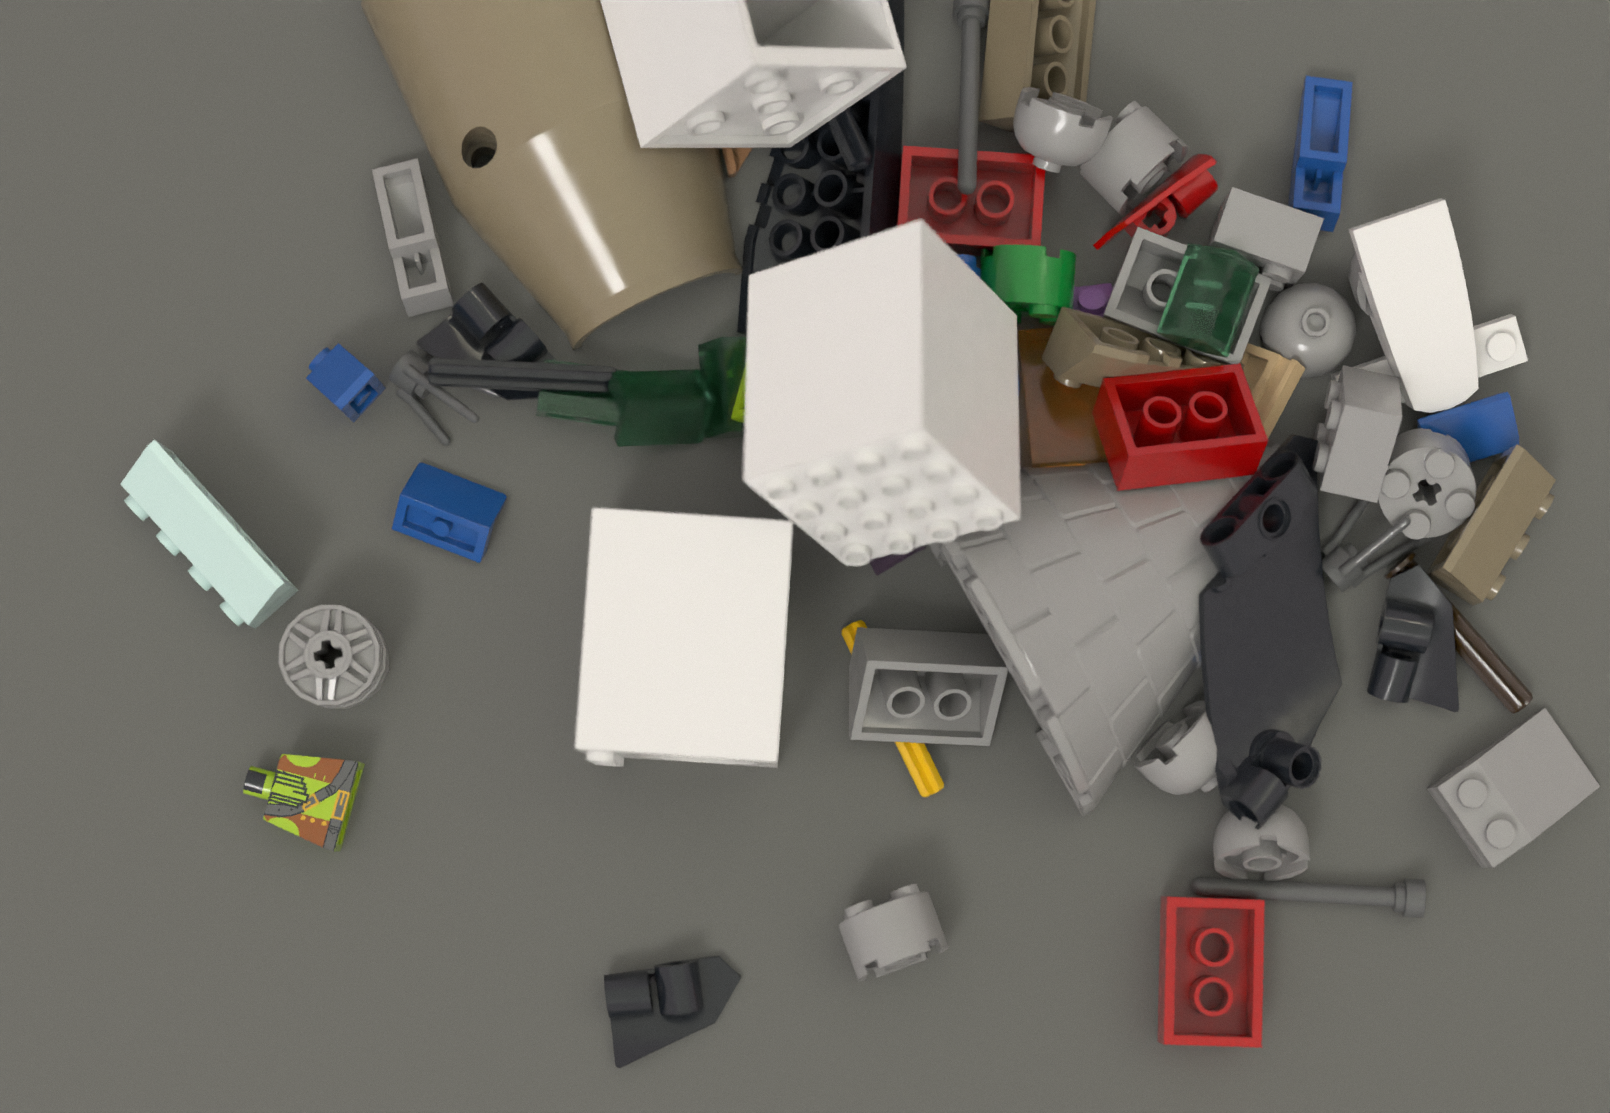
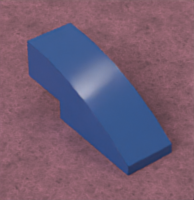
M1306 76L1295 139L1288 206L1324 218L1320 230L1333 232L1341 211L1343 172L1347 164L1353 82Z

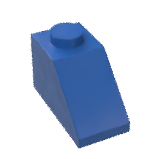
M339 343L332 350L328 347L324 348L316 355L308 367L312 372L306 379L353 423L386 389L366 366Z

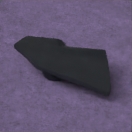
M482 282L471 288L456 302L452 308V315L416 343L418 348L436 358L559 364L533 330L521 318L516 319ZM488 389L507 401L556 398L559 393Z
M1417 564L1390 577L1376 636L1378 648L1367 692L1374 697L1386 701L1408 703L1410 698L1452 712H1458L1459 698L1452 603L1424 569Z
M720 956L673 961L655 965L654 969L604 975L608 1016L611 1020L615 1066L622 1068L716 1023L741 976Z

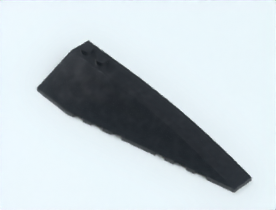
M887 0L904 56V0ZM904 70L850 106L871 152L872 163L869 167L857 172H852L847 168L827 123L792 147L771 148L769 156L774 158L767 184L761 183L756 202L760 204L755 224H749L744 240L738 333L747 335L749 275L897 227L902 154Z

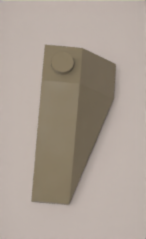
M1062 307L1041 358L1054 372L1055 380L1073 388H1080L1082 383L1100 387L1103 378L1227 365L1109 318ZM1240 362L1242 369L1244 370L1245 365L1242 362Z

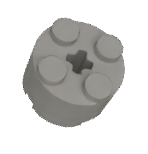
M1136 101L1128 104L1115 120L1117 125L1107 134L1099 152L1089 162L1080 165V175L1120 215L1126 214L1127 205L1134 209L1171 175L1167 171V166L1173 158L1180 164L1188 152V146L1147 106L1141 107Z
M1423 428L1409 430L1396 437L1378 498L1386 519L1394 526L1402 518L1408 517L1411 523L1401 532L1410 539L1418 540L1447 534L1471 516L1475 508L1476 483L1467 453L1456 439L1449 435L1445 436L1432 432L1431 429ZM1426 479L1430 485L1423 487L1418 482Z
M917 883L891 892L889 902L874 907L872 900H867L844 910L846 914L843 916L844 921L838 927L858 981L867 980V970L874 969L877 978L928 959L925 952L930 951L931 947L935 945L939 954L949 948L929 892H920Z

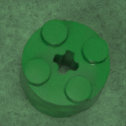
M997 245L993 246V253L986 248L981 249V280L1017 315V325L1021 324L1022 317L1039 318L1040 324L1055 326L1062 307L1073 309L1076 272L1075 253L1060 249L1059 258L1049 257L1045 246Z

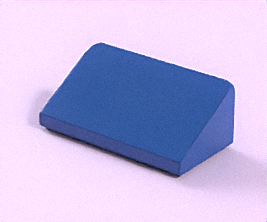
M1508 391L1417 420L1418 429H1431L1432 432L1445 436L1449 435L1456 439L1466 451L1470 462L1502 453L1516 444L1519 445V433L1511 396Z

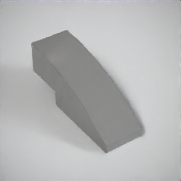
M418 158L372 169L387 243L394 263L401 300L408 317L454 306L442 250Z

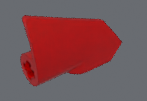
M1196 154L1190 157L1093 245L1098 251L1107 245L1123 230L1132 238L1137 227L1167 237L1175 225L1176 213L1183 218H1187L1218 190L1215 179L1207 170L1217 163L1216 160L1208 154ZM1154 213L1160 217L1161 221L1158 226L1154 224L1149 228L1143 221L1146 215L1150 218Z

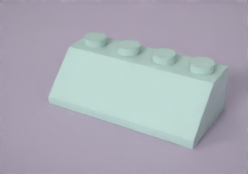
M155 439L145 448L121 482L122 487L130 494L124 499V502L142 521L150 516L161 529L156 534L158 540L174 556L182 552L193 564L187 570L189 574L205 591H208L212 586L225 599L219 605L220 608L238 627L245 621L248 626L256 629L290 599L298 589L170 449Z

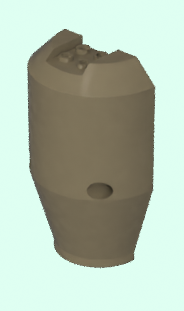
M600 0L361 1L366 19L454 208L566 334L573 350L582 347L583 341L607 322L658 295L708 276L721 273H734L735 275L742 273L743 268L735 250L720 148L640 147ZM481 156H494L487 165L481 168H474L476 161Z

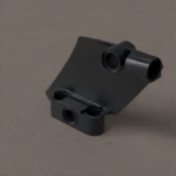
M1290 434L1211 520L1200 535L1201 544L1218 570L1215 577L1199 594L1204 698L1206 714L1211 724L1217 747L1215 766L1217 783L1222 804L1238 820L1241 821L1243 816L1255 822L1257 830L1263 827L1288 798L1287 790L1291 786L1301 789L1309 788L1318 779L1322 768L1319 752L1314 747H1311L1320 723L1342 685L1329 623L1322 570L1317 472L1313 471V461L1318 440Z

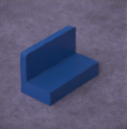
M418 463L400 494L392 530L481 563L488 548L494 523L505 505L507 496L428 464Z

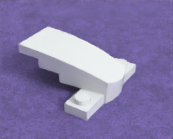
M1439 198L1349 229L1362 271L1359 272V276L1372 311L1370 318L1385 354L1383 357L1353 367L1399 377L1401 403H1405L1413 410L1429 413L1448 410L1466 401L1479 389V377L1528 361L1516 316L1509 314L1473 326L1461 258L1445 199ZM1341 371L1331 374L1333 381L1339 380Z

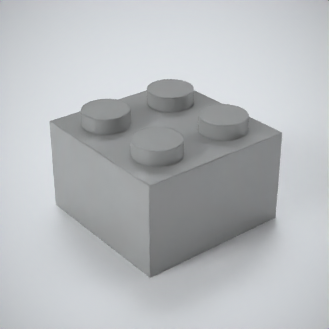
M1232 187L1219 207L1204 252L1217 257V259L1272 278L1269 289L1283 291L1284 287L1294 286L1306 272L1324 218Z
M1343 365L1339 380H1330L1326 391L1324 408L1328 410L1325 424H1317L1313 438L1318 440L1313 461V471L1319 472L1320 491L1377 503L1403 417L1399 377Z

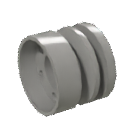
M318 605L301 612L287 626L279 643L278 664L286 684L299 697L328 709H350L367 702L381 689L389 671V649L383 633L367 617L342 605ZM329 644H332L333 648L342 651V657L335 659L334 668L320 660L321 655L328 653Z

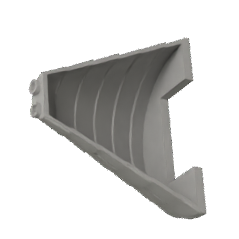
M1278 443L1270 448L1266 446L1258 469L1279 448L1280 445ZM1108 460L1080 461L1079 464L1022 467L1020 468L1021 519L1003 523L1000 527L993 530H978L963 534L949 542L928 544L941 568L949 564L1040 724L1042 730L1035 734L1082 816L1095 809L1119 771L1126 767L1157 720L1163 718L1194 671L1199 670L1202 666L1199 594L1215 577L1218 570L1201 544L1200 535L1211 520L1253 475L1117 491Z

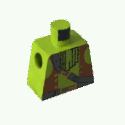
M281 754L276 772L254 766L249 768L244 782L243 794L268 800L263 820L327 850L340 852L365 763L353 760Z

